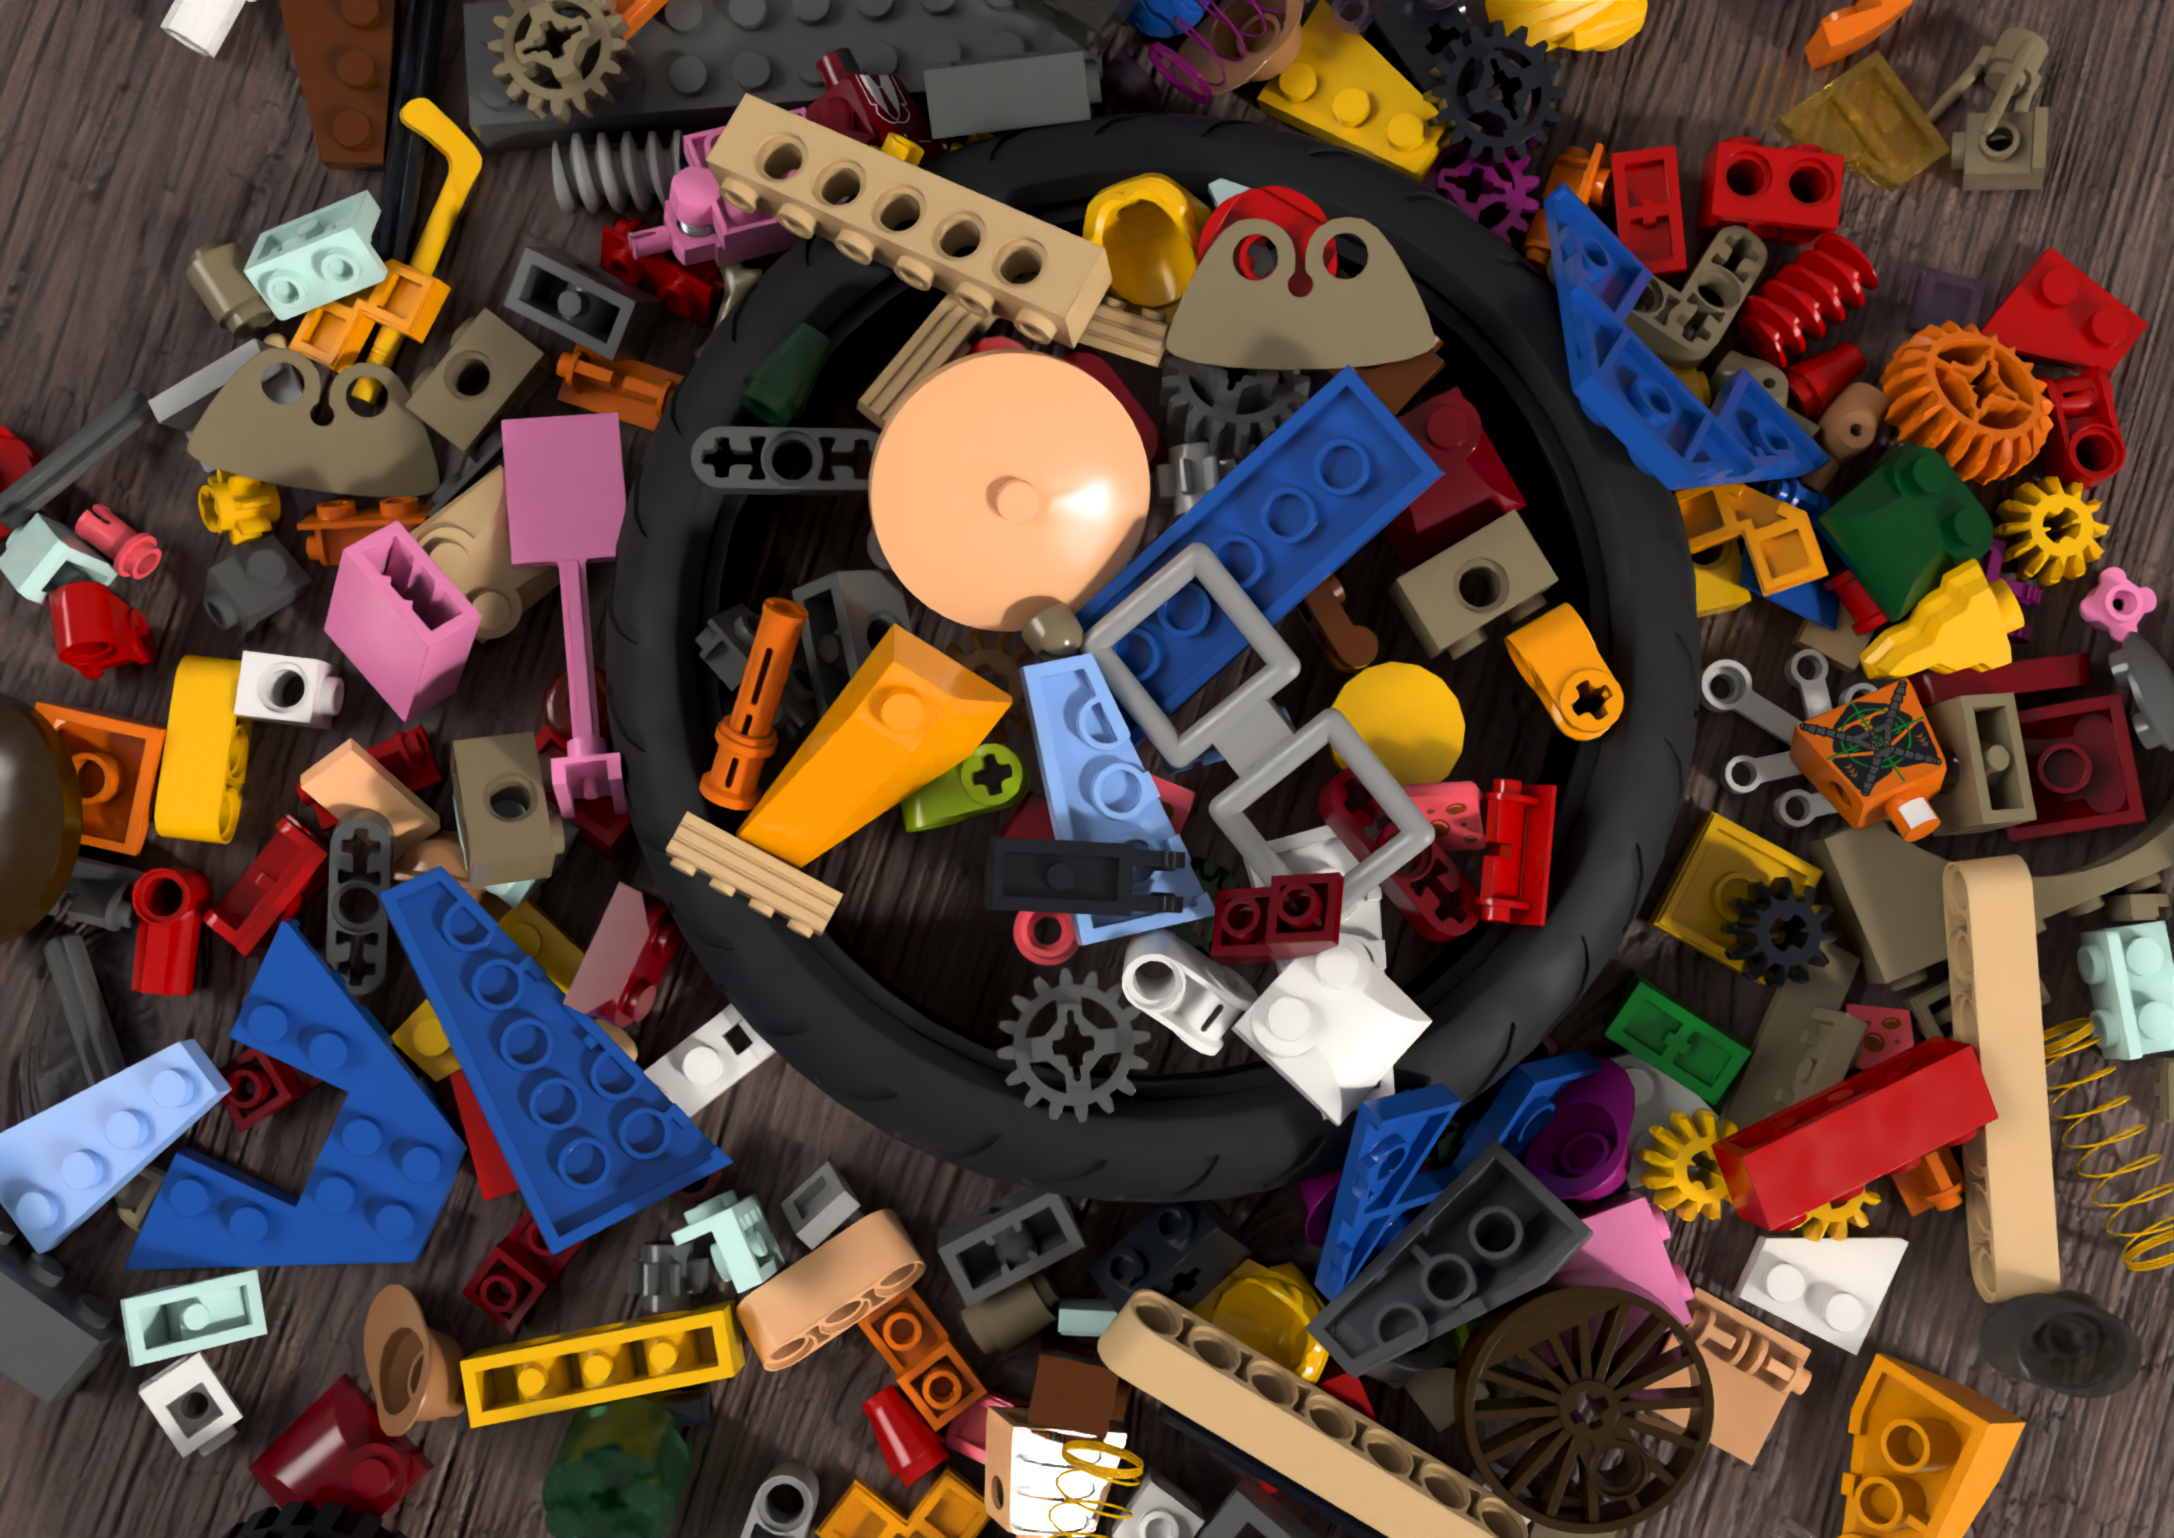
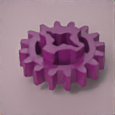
M1482 127L1480 132L1486 134L1485 128ZM1458 142L1446 149L1443 147L1423 179L1422 184L1459 205L1470 217L1480 224L1485 221L1497 223L1499 218L1504 219L1498 225L1488 230L1502 237L1510 245V237L1521 241L1530 228L1524 219L1533 218L1539 207V202L1527 197L1537 189L1540 183L1539 177L1523 176L1522 174L1531 159L1529 154L1527 153V157L1514 163L1505 154L1501 164L1495 167H1486L1484 152H1481L1475 160L1469 163L1464 162L1456 168L1450 169L1443 166L1462 159L1464 145ZM1496 171L1502 176L1504 181L1500 179ZM1463 188L1475 190L1474 200L1477 201L1476 203L1465 201L1466 191Z

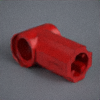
M189 867L152 869L142 874L135 883L132 891V904L139 916L131 985L132 991L157 995L187 996L194 994L202 917L211 907L213 900L212 886L208 878L199 870ZM171 880H174L179 885L183 897L181 906L174 913L167 908L164 902V890Z

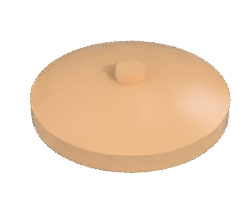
M1025 349L988 350L967 355L938 368L914 386L895 407L882 429L872 456L868 485L869 509L874 532L889 565L902 584L927 607L950 620L973 628L1004 632L1023 631L1025 626L1036 615L1057 603H1066L1071 611L1076 614L1126 568L1139 545L1146 525L1150 501L1149 467L1141 437L1132 419L1115 396L1094 377L1061 358L1042 352Z

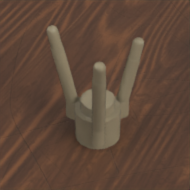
M2016 27L2003 31L1995 47H1980L1972 64L1925 114L1924 121L1927 124L1934 123L1981 73H1986L1984 77L1986 85L1997 93L1981 126L1980 131L1983 135L1988 136L1993 133L2011 96L2018 94L2013 112H2028L2032 97L2042 80L2038 70L2048 54L2047 43L2042 37L2027 29ZM2011 141L2003 142L2001 151L2007 149L2011 145Z

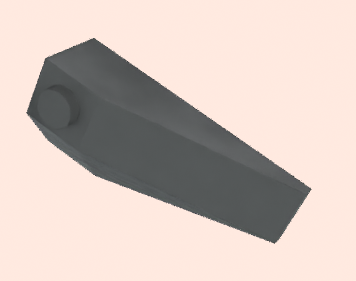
M1494 1140L1305 1329L1354 1379L1545 1284L1594 1233L1499 1142Z

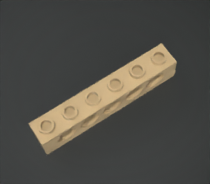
M748 93L744 95L705 159L720 186L719 194L735 208L746 213H754L757 208L775 216L783 227L797 236L811 239L813 234L833 242L840 252L858 263L868 265L874 260L890 267L901 280L916 289L928 291L932 286L946 293L950 292L953 294L954 300L967 311L980 317L986 318L993 313L1013 322L1016 329L1023 335L1041 344H1050L1054 340L1074 349L1113 281L1105 247ZM798 170L794 175L788 178L779 179L783 174H785L788 171ZM857 195L849 203L836 205L840 199L846 196ZM904 221H917L906 230L893 231L896 226ZM962 247H977L976 250L968 256L958 258L952 257V255ZM1022 273H1038L1037 277L1028 283H1011L1015 277Z

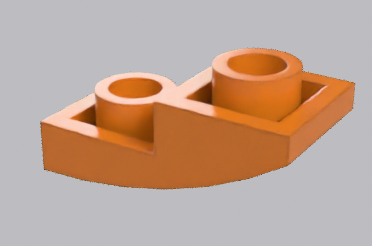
M1859 0L1855 6L1842 8L1824 17L1820 21V28L1804 47L1811 70L1836 62L1875 40L1903 16L1915 0Z
M914 1284L857 1322L896 1373V1382L935 1432L988 1392L987 1387L966 1355Z

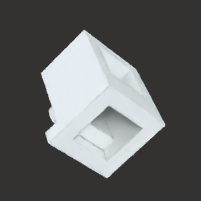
M202 1350L185 1354L139 1386L138 1393L182 1458L198 1449L202 1456H206L238 1433L233 1424L243 1418L242 1410L208 1362ZM193 1392L203 1394L208 1400V1406L205 1411L196 1416L186 1414L181 1408V1402L184 1397Z

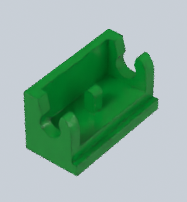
M1632 969L1623 982L1622 990L1624 993L1620 1001L1614 1008L1609 1006L1604 1013L1603 1022L1606 1028L1603 1034L1715 1106L1752 1052L1741 1037Z

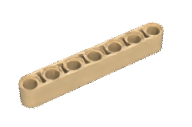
M2018 854L1949 862L1944 868L1942 889L1954 1041L1972 1045L1999 1117L1976 1129V1136L1970 1141L1961 1144L1972 1277L1979 1295L1988 1303L2053 1295L2058 1291L2060 1285V1267L2031 874L2024 859Z
M1149 1289L1135 1291L1098 1340L1097 1350L1101 1360L1117 1376L1389 1538H1528L1527 1525L1522 1516L1495 1493L1156 1291Z

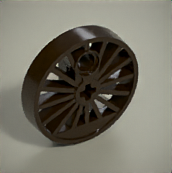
M1568 1271L1555 1273L1545 1284L1482 1316L1466 1340L1459 1357L1453 1385V1409L1457 1431L1467 1456L1486 1484L1508 1506L1527 1519L1547 1528L1576 1534H1599L1621 1530L1643 1522L1660 1512L1683 1492L1699 1469L1708 1449L1714 1421V1396L1709 1371L1700 1350L1678 1316L1663 1301L1638 1284L1618 1276L1593 1271ZM1631 1304L1650 1312L1651 1314L1614 1354ZM1606 1312L1591 1353L1589 1319ZM1669 1328L1676 1337L1679 1346L1634 1367ZM1569 1329L1572 1330L1573 1359L1569 1358L1558 1335ZM1546 1341L1558 1366L1554 1367L1532 1347ZM1519 1354L1542 1374L1545 1380L1498 1365V1363ZM1688 1367L1691 1387L1643 1389ZM1479 1378L1533 1395V1397L1475 1400ZM1587 1391L1586 1400L1593 1414L1598 1419L1597 1421L1587 1423L1578 1411V1402L1575 1396L1580 1392ZM1690 1408L1686 1428L1636 1412ZM1528 1418L1481 1442L1478 1441L1475 1421ZM1630 1429L1677 1444L1679 1447L1671 1460L1665 1465L1632 1436ZM1537 1440L1503 1478L1488 1464ZM1614 1448L1624 1449L1623 1458L1617 1466L1608 1470L1597 1469L1598 1460L1606 1451ZM1555 1455L1539 1501L1521 1493ZM1576 1461L1579 1466L1581 1508L1562 1507L1560 1503ZM1648 1470H1650L1656 1477L1644 1486L1647 1481ZM1598 1493L1607 1499L1617 1501L1599 1506Z

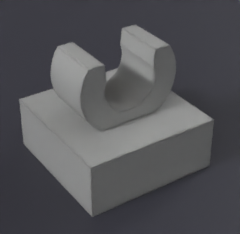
M829 1161L780 1204L795 1235L811 1250L821 1242L824 1244L835 1237L836 1234L833 1231L846 1219H851L856 1223L865 1217L860 1209L861 1205L845 1176Z

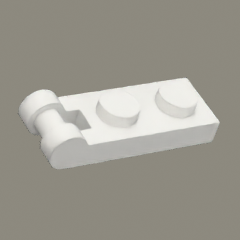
M730 1003L718 1015L644 1070V1074L691 1118L776 1053V1051L751 1028ZM740 1025L753 1043L742 1053L737 1051L726 1036L727 1033Z

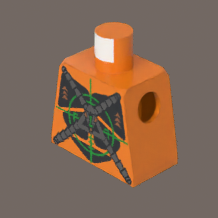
M1907 677L1795 725L1789 754L1790 759L1851 827L1864 829L1886 818H1890L1905 842H1914L1929 835L1940 825L1941 820L1928 800L1934 798L1940 792L1947 770L1946 760L1914 688Z

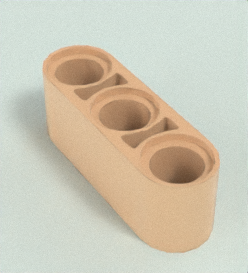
M881 1209L858 1220L751 1292L739 1303L736 1308V1314L765 1370H782L799 1362L912 1286L924 1274L926 1264L896 1211Z

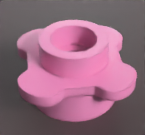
M2111 567L2099 574V585L2091 589L2080 602L2079 612L2081 617L2086 622H2089L2092 627L2098 631L2110 633V637L2116 642H2123L2127 632L2133 631L2138 633V622L2144 613L2155 609L2157 599L2152 589L2148 587L2139 588L2126 579V574L2121 568ZM2115 599H2119L2123 604L2120 611L2113 607Z

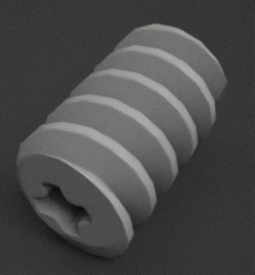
M674 130L670 147L663 149L656 131L648 132L644 149H637L631 131L623 132L619 150H612L606 132L598 133L594 151H587L581 133H573L569 152H562L559 142L556 139L553 141L552 173L554 190L560 209L566 215L576 214L582 201L591 214L601 213L607 199L615 213L627 212L631 198H633L640 212L652 211L656 196H658L660 204L664 209V201L669 200L673 177L680 170L689 167L684 154L681 130Z

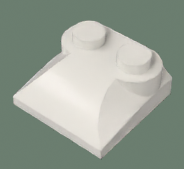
M1339 932L1337 947L1295 958L1231 1030L1338 1127L1431 1024L1432 1020L1370 960L1367 950L1356 938Z

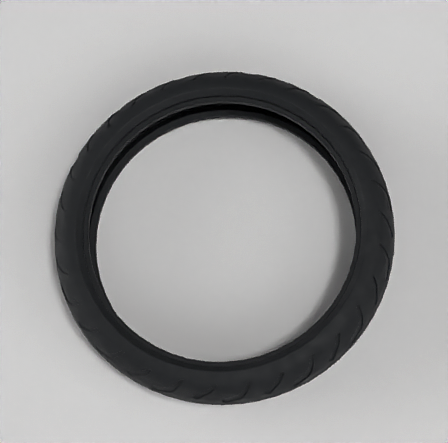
M1129 113L1091 116V120L1022 128L970 143L945 153L940 157L919 164L917 166L1081 238L1087 207L1094 196L1106 187L1145 173H1162L1170 177L1202 201L1213 212L1216 207L1208 192V184L1220 178L1251 189L1266 186L1287 187L1311 199L1324 212L1328 221L1342 217L1365 219L1379 229L1393 246L1404 264L1427 311L1433 332L1444 342L1436 354L1445 361L1446 365L1435 378L1447 391L1458 386L1464 398L1477 410L1482 428L1527 504L1525 508L1540 549L1559 579L1550 587L1554 608L1567 602L1579 614L1595 642L1597 651L1616 681L1620 684L1624 695L1623 710L1618 720L1598 738L1589 741H1577L1565 736L1555 725L1548 766L1542 785L1557 786L1545 926L1483 922L1481 920V907L1480 916L1475 926L1467 933L1457 936L1443 954L1402 989L1432 1022L1393 1065L1395 1094L1405 1089L1415 1090L1443 1083L1462 1100L1458 1107L1460 1109L1494 1085L1533 1051L1578 1003L1620 944L1640 910L1664 858L1665 848L1684 797L1695 747L1701 693V629L1697 619L1696 576L1685 523L1675 491L1668 490L1655 476L1651 477L1641 472L1632 462L1628 454V448L1608 428L1596 425L1584 413L1579 398L1572 392L1557 290L1547 278L1502 237L1497 236L1475 221L1459 205L1412 177L1382 163H1378L1363 154L1306 134L1268 128L1251 121L1197 114ZM904 221L896 226L893 231L906 230L917 221ZM813 234L811 239H801L784 253L741 296L706 340L699 358L674 390L650 438L630 491L616 545L615 567L607 603L605 647L608 717L614 753L620 752L625 799L633 829L654 882L683 937L715 985L751 1028L802 1076L838 1104L886 1134L939 1160L986 1177L1066 1196L1118 1202L1172 1203L1230 1198L1278 1189L1344 1169L1358 1111L1351 1112L1338 1127L1329 1119L1323 1120L1322 1113L1264 1059L1204 1072L1158 1075L1127 1073L1126 1077L1131 1081L1136 1091L1132 1096L1121 1092L1117 1088L1110 1093L1114 1106L1112 1113L1107 1114L1098 1102L1088 1104L1086 1122L1078 1121L1074 1106L1065 1105L1057 1120L1049 1119L1051 1101L1042 1097L1036 1104L1028 1108L1023 1104L1030 1090L1028 1084L1024 1081L1017 1085H1007L1005 1079L1012 1071L1017 1069L1015 1059L1006 1060L998 1058L997 1050L1003 1048L1002 1046L993 1044L944 1020L898 989L852 947L831 921H829L821 937L812 933L810 939L789 929L787 927L789 920L774 912L771 918L766 917L747 906L750 902V899L737 892L732 897L726 896L709 886L711 878L698 871L691 877L670 865L673 858L667 856L666 848L687 811L736 837V831L753 810H733L719 806L705 798L699 790L702 775L707 771H711L719 746L714 737L718 722L722 721L723 717L732 714L740 686L734 691H731L710 666L700 658L699 653L703 649L696 643L695 639L709 626L707 621L710 618L741 602L746 606L755 559L771 513L780 496L719 494L710 491L701 484L692 468L691 450L693 444L703 432L718 426L820 428L827 417L862 378L903 343L908 341L948 294L932 286L928 291L916 289L901 280L892 268L874 260L868 265L858 263L840 252L833 242ZM1337 234L1334 236L1337 250L1336 273L1342 268L1354 278L1367 265V247L1362 239L1354 234ZM1269 240L1267 246L1271 250L1275 248V245ZM962 247L958 249L952 255V257L958 258L968 256L971 253H973L977 247ZM1022 274L1018 275L1017 278L1021 279ZM764 443L751 444L754 457L734 456L730 444H718L717 454L711 457L706 456L704 464L713 465L717 476L720 478L729 477V469L732 465L750 464L754 468L752 480H763L765 475L761 466V451ZM789 443L780 447L773 458L775 472L788 480L806 447L797 443ZM1578 691L1579 698L1572 706L1573 711L1578 716L1589 712L1596 719L1595 713L1602 706L1601 700L1596 695L1585 699ZM1047 1061L1030 1063L1034 1072L1043 1082L1057 1090L1067 1092L1065 1075ZM1073 1067L1074 1077L1079 1079L1081 1077L1080 1068ZM1091 1070V1089L1102 1084L1112 1072Z

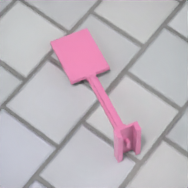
M618 412L501 420L513 569L556 566L559 568L573 739L567 742L568 757L550 758L552 785L562 819L576 818L574 799L585 798L592 800L603 796H612L615 814L628 813L620 752L608 753L607 739L600 737L586 567L590 563L616 560V545L627 506Z

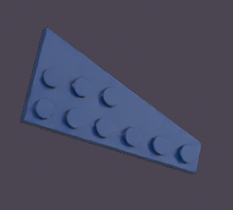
M442 866L378 894V898L550 1255H554L733 1163L718 1146H715L691 1122L692 1120L676 1103H673L644 1074V1071L589 1015H584L562 1004L566 994L546 975L545 970L497 925L498 923Z

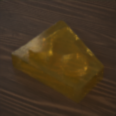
M1878 50L1780 116L1773 125L1779 134L1798 144H1814L1822 147L1824 153L1844 155V168L1892 193L1944 158L1951 151V148Z

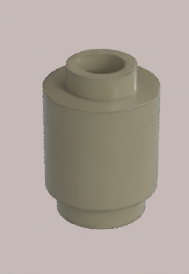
M214 240L193 252L190 257L192 264L186 271V278L220 328L229 329L232 335L238 339L256 334L270 325L277 317L243 272L249 256L242 245L239 243L225 244L223 240Z
M1042 1269L968 1308L966 1307L961 1311V1316L978 1347L986 1356H989L999 1349L1004 1353L1008 1352L1056 1321L1058 1317L1053 1306L1061 1302L1062 1299L1052 1280Z

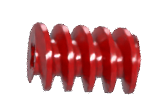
M1825 234L1814 244V249L1802 252L1795 259V264L1783 267L1776 274L1775 280L1764 282L1757 289L1756 295L1745 297L1736 312V325L1740 336L1747 347L1759 359L1767 361L1782 370L1787 365V358L1783 349L1795 356L1801 355L1807 349L1802 333L1808 338L1818 341L1826 334L1823 320L1837 326L1845 319V310L1842 305L1848 309L1857 310L1865 304L1861 287L1867 290H1875L1879 285L1876 272L1868 258L1848 238L1837 234Z

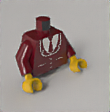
M849 48L835 50L817 62L816 69L828 91L807 107L806 119L915 166L964 146L960 144L959 136L932 139L929 124L902 81L895 75H863ZM989 133L971 134L968 136L965 145L994 136ZM849 195L840 200L842 203H849L857 195Z

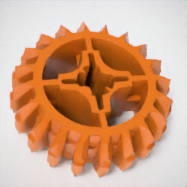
M1948 320L1940 327L1929 324L1924 330L1918 331L1909 341L1905 340L1892 354L1893 359L1887 364L1884 370L1885 373L1879 379L1883 386L1882 392L1885 393L1884 396L1890 402L1889 411L1884 421L1887 424L1898 427L1900 430L1896 442L1908 443L1911 441L1919 446L1936 450L1946 459L1963 482L1972 478L1981 486L1991 480L2003 481L2008 476L2016 474L2024 465H2027L2040 453V448L2046 443L2048 432L2054 426L2050 417H2048L2054 405L2049 399L2042 396L2048 384L2034 378L2031 374L2034 363L2022 362L2015 355L2016 346L2007 348L1999 343L1995 331L1984 336L1980 334L1977 326L1972 322L1961 329L1951 320Z

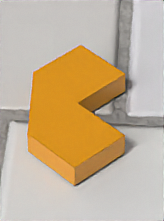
M390 259L384 262L388 269L384 281L307 311L288 349L301 353L310 361L335 373H340L345 367L355 363L375 323L423 344L451 288L435 277Z
M1743 483L1674 490L1684 519L1691 554L1743 537L1764 597L1828 576V571L1806 511L1772 498Z
M947 1464L909 1515H906L857 1475L819 1524L815 1533L821 1538H976L992 1517L986 1513L984 1505L985 1493Z

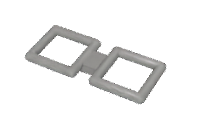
M1194 542L1188 545L1083 634L1082 644L1079 648L1082 655L1092 653L1109 690L1169 765L1175 768L1186 767L1209 747L1214 745L1239 776L1236 781L1212 799L1209 804V814L1266 887H1271L1272 876L1293 874L1246 817L1243 810L1327 743L1332 745L1401 831L1343 876L1344 887L1341 913L1434 841L1435 829L1341 711L1335 708H1327L1297 730L1271 697L1300 673V661L1206 544ZM1194 577H1197L1267 665L1185 732L1180 734L1113 650L1112 646Z

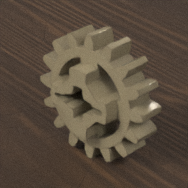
M508 0L514 10L510 18L494 16L492 22L504 32L503 39L488 42V49L497 58L504 61L498 63L492 69L493 74L503 84H510L506 94L519 106L528 102L527 109L539 119H543L547 115L550 107L553 116L562 124L569 123L572 108L576 107L588 119L593 118L594 107L592 101L600 97L603 101L612 105L616 99L608 88L611 82L628 83L630 76L619 66V60L634 57V49L626 40L620 39L631 29L621 14L613 15L617 6L612 0ZM561 10L578 11L591 18L586 20L583 15H579L570 19L563 16ZM565 41L563 43V51L565 54L560 58H557L559 55H561L559 44ZM538 79L541 83L554 79L560 82L562 89L544 88L532 81Z

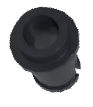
M709 1382L702 1383V1385L633 1396L629 1400L632 1431L634 1434L645 1433L648 1439L655 1438L656 1431L713 1425L714 1406Z

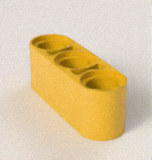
M191 654L185 655L180 660L174 679L155 803V828L161 837L227 844L230 843L235 835L240 817L254 720L234 714L242 660Z

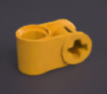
M1567 602L1562 603L1504 637L1507 651L1516 668L1528 685L1535 690L1556 727L1565 736L1577 741H1589L1600 737L1618 720L1623 710L1624 695L1620 684L1616 681L1597 651L1595 642L1585 623ZM1578 691L1585 699L1596 695L1601 700L1602 706L1595 713L1596 719L1589 712L1578 716L1573 711L1572 706L1579 698Z

